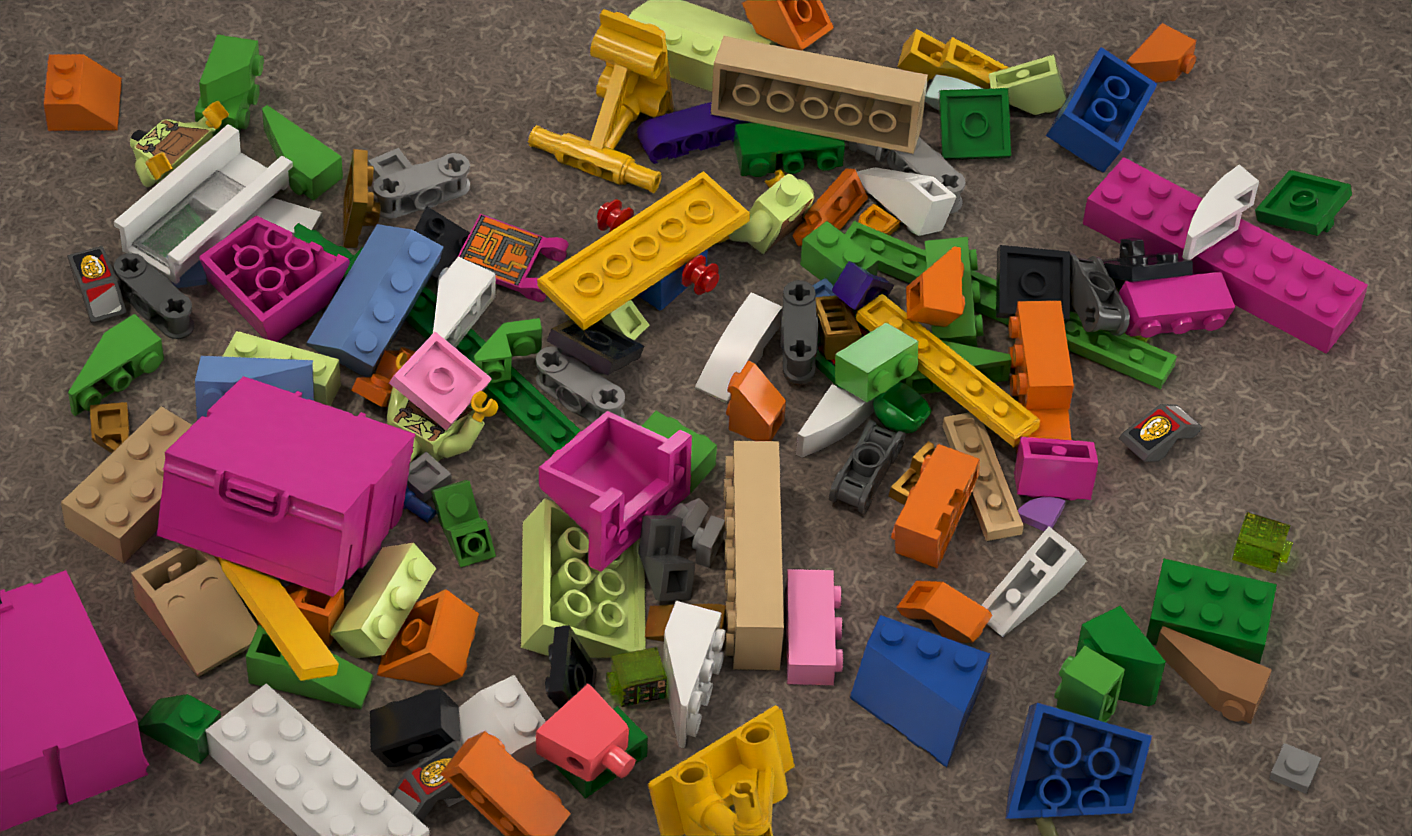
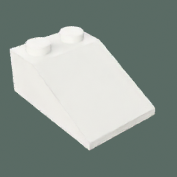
M515 675L479 691L459 707L460 742L462 745L467 739L486 731L488 734L501 740L505 750L517 762L523 763L528 768L547 760L536 753V730L546 721ZM462 795L461 798L444 799V801L450 807L466 798Z

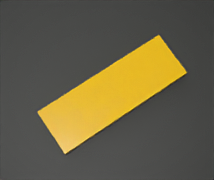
M703 171L538 278V288L584 331L749 222L750 212Z

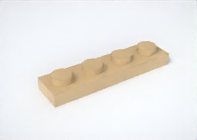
M970 412L944 417L942 426L951 449L980 459V475L970 495V500L986 541L1022 535L1024 525L984 423Z

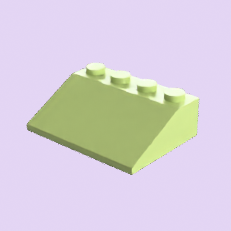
M648 0L634 9L629 15L630 19L644 24H653L665 32L671 78L711 92L714 61L723 36L775 46L777 44L757 34L750 23L683 0Z
M544 498L523 522L521 648L549 656L548 649L549 645L553 643L555 627L570 625L590 658H644L646 656L645 570L639 556L640 538L600 572L588 566L589 535L554 501Z

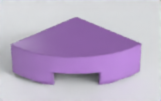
M1054 497L1036 498L1022 505L1018 512L1023 523L1045 531L1048 527L1053 528L1065 507L1066 501Z

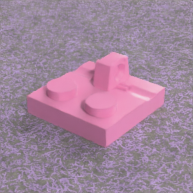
M434 332L398 370L389 383L447 431L469 407L473 395L478 391H483L492 378L437 332Z

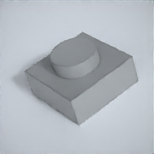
M399 148L368 160V165L374 167L373 177L375 179L382 175L395 173L413 166Z
M425 452L410 463L407 486L423 502L432 497L431 490L452 483L451 473L428 452Z
M700 498L685 504L679 503L668 514L683 518L680 541L696 534L709 509Z
M711 515L705 529L698 528L692 543V549L696 550L695 564L710 568L723 542L724 519Z
M1284 743L1269 779L1307 794L1321 757Z

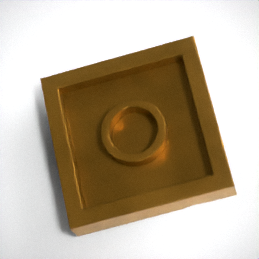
M353 149L343 194V247L358 248L362 226H376L380 218V202L373 201L374 193L368 191V187L372 186L374 167L368 165L367 150Z

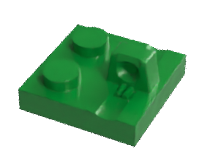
M1008 88L939 91L941 155L945 160L1011 157Z
M1289 170L1255 209L1256 220L1295 231H1303L1318 236L1322 231L1327 233L1334 226V216L1352 196L1351 184Z

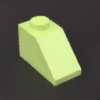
M1054 55L989 74L991 88H1008L1009 104L1033 115L1057 111L1059 108H1062L1067 99Z

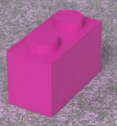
M1020 437L1014 468L1017 495H1026L1032 498L1044 496L1058 497L1066 500H1091L1098 468V458L1094 442Z

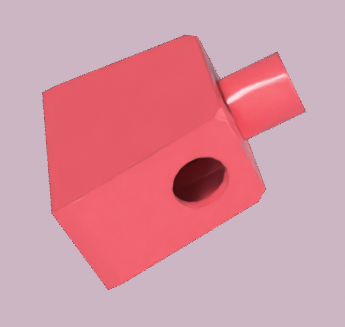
M589 684L582 688L536 730V753L585 781H593L606 768L622 779L631 772L636 762L631 755L625 752L628 747L629 737L627 724Z

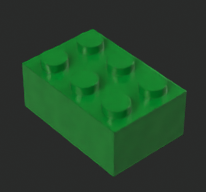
M1164 558L1146 638L1152 645L1157 646L1160 631L1164 626L1260 664L1266 644L1277 584Z

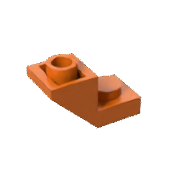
M400 347L399 351H384L375 374L372 377H357L351 391L381 407H388V401L393 388L389 382L399 370L396 366V359L399 354L405 352L408 361L415 351Z
M916 581L896 607L900 614L908 619L931 620L942 637L963 643H973L982 634L984 627L993 616L985 607L948 584L937 581Z

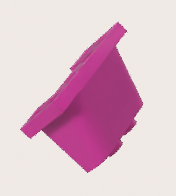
M606 411L539 466L540 489L589 535L588 566L600 572L604 570L640 538L643 516L667 515L673 507L690 494L692 435L679 429L668 439Z

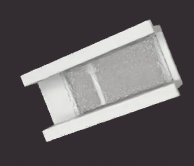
M229 124L226 125L114 220V226L120 229L122 251L124 253L141 255L160 274L165 275L170 281L177 284L180 281V277L200 260V255L228 236L280 189L285 190L289 186L288 171L293 167V162L281 156L268 168L241 153L239 130Z

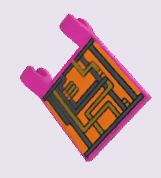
M480 214L458 257L494 272L496 284L518 291L527 299L543 302L547 295L538 288V278L527 277L540 252L548 259L563 262L567 256L568 242L559 237L545 238Z

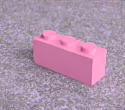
M787 569V684L834 685L835 672H842L843 650L836 649L835 640H841L842 617H835V609H840L841 586H834V570Z

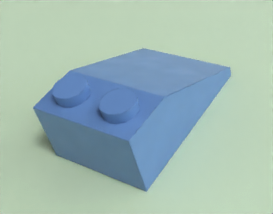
M220 356L200 357L195 378L197 420L201 416L207 417V411L243 376L292 393L302 392V398L314 401L313 360Z

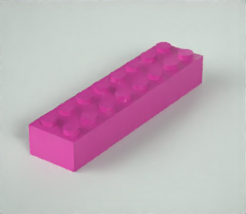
M1123 157L1087 198L1083 224L1119 244L1121 239H1142L1144 241L1145 254L1177 252L1178 258L1184 259L1182 256L1188 230L1203 198ZM1243 219L1240 220L1238 230L1190 259L1193 264V275L1222 272L1234 305L1326 354L1361 311L1368 287L1362 281Z

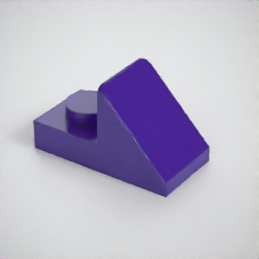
M849 261L833 286L832 292L854 310H860L881 294L888 297L895 285L882 277L872 275Z

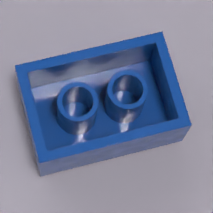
M1100 47L1081 72L1046 136L1104 173L1122 151L1158 84Z

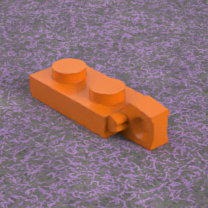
M845 169L808 210V213L804 216L806 222L800 224L792 235L797 246H802V239L826 221L840 230L868 199V195L855 169Z

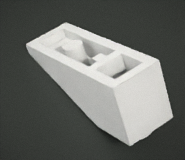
M457 257L449 268H444L439 275L433 333L437 332L455 348L496 297L495 273L460 257Z
M1048 527L981 605L993 615L987 624L1004 637L1060 592L1087 562L1086 559L1073 545L1051 527Z

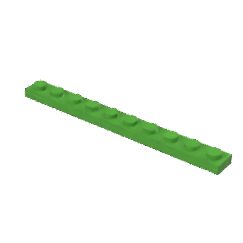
M856 221L852 223L845 233L846 236L879 259L878 270L911 283L927 269L926 251ZM971 271L972 282H979L981 303L974 304V311L1009 325V318L996 317V280L976 271ZM1070 311V320L1065 324L1069 351L1156 388H1162L1175 366L1176 355L1126 334L1116 336L1105 330H1098L1094 333L1084 330L1078 314Z

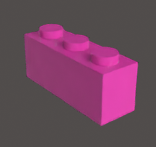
M1222 272L1136 282L1125 281L1119 291L1120 297L1129 310L1130 320L1125 333L1131 337L1142 336L1148 338L1157 334L1171 332L1183 334L1190 330L1200 329L1214 331L1225 325L1235 309Z

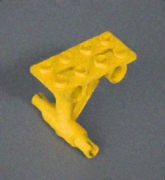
M603 9L599 15L601 25L593 37L590 48V55L606 62V67L596 87V95L604 100L591 141L571 133L559 135L536 125L530 133L528 143L530 147L554 154L555 159L560 163L618 185L630 183L654 193L660 185L661 172L636 164L632 156L616 151L615 148L630 122H634L640 112L651 117H658L674 111L665 32L653 24H644L630 19L623 13H614Z
M777 705L769 708L648 783L661 836H682L684 834L686 836H773L771 827L773 804L782 801L786 797L788 786L785 772L795 766L781 708ZM733 804L735 806L736 813L730 810V806Z

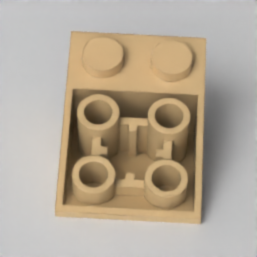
M180 545L131 573L135 601L197 677L250 647L258 626L232 583L222 571L220 563L213 555Z

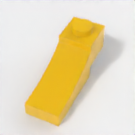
M918 29L903 44L897 66L901 70L927 74V81L933 79L937 74L960 79L983 89H991L990 73L1009 68L954 37H951L944 44Z

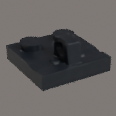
M1138 238L1121 239L1119 258L1102 259L1110 278L1130 282L1193 275L1192 260L1178 258L1177 252L1145 254L1144 241Z
M1000 245L997 249L996 317L1008 319L1010 316H1015L1017 301H1061L1064 324H1066L1070 320V251Z
M570 319L551 328L547 338V342L558 347L557 350L561 354L572 358L576 357L588 364L590 370L602 375H610L629 365L632 361L640 359L645 347L600 321L583 331Z
M570 625L555 627L553 643L549 645L548 649L551 669L550 676H547L545 680V689L548 698L560 709L587 684L595 689L597 668Z

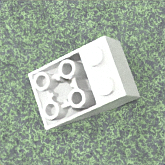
M676 601L664 631L662 674L663 679H666V692L678 746L685 748L688 737H696L702 718V715L698 714L700 706H707L713 688V683H710L712 674L718 675L721 670L724 652H721L726 630L720 629V612Z

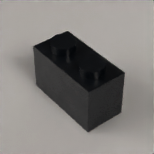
M440 687L425 690L421 694L400 701H393L383 707L370 711L371 752L387 767H399L430 757L453 741H460L459 706Z

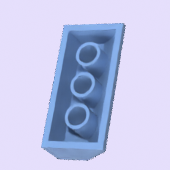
M377 224L306 345L325 356L339 359L340 364L360 375L372 377L384 351H388L440 262L444 247L412 229Z

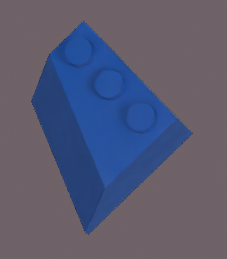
M880 615L866 645L850 699L886 725L890 724L904 734L907 740L918 748L922 747L936 757V761L947 768L986 679L990 653Z
M1035 703L1030 705L1011 773L1005 819L1132 813L1152 736L1044 704Z

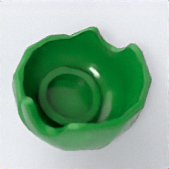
M898 382L886 392L881 393L873 401L874 412L878 420L886 429L896 433L898 431H902L905 434L914 433L931 414L927 401L917 391L902 382Z

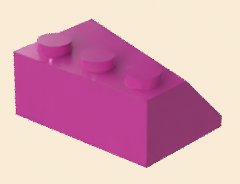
M257 215L199 256L206 277L215 289L264 339L275 342L329 304L350 265L348 258L340 254L334 256L324 251L322 246L312 241L307 243L294 237L291 231Z

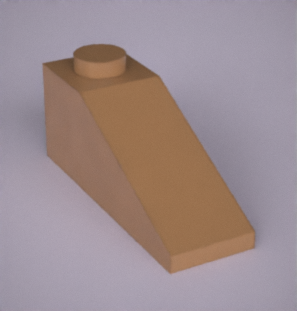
M1163 626L1159 634L1156 650L1166 663L1213 709L1220 711L1224 717L1231 721L1238 722L1242 720L1251 724L1267 689L1272 669Z

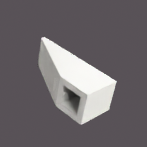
M877 167L856 171L866 193L872 195L884 205L886 211L900 219L909 231L921 236L943 230L957 196L935 177Z

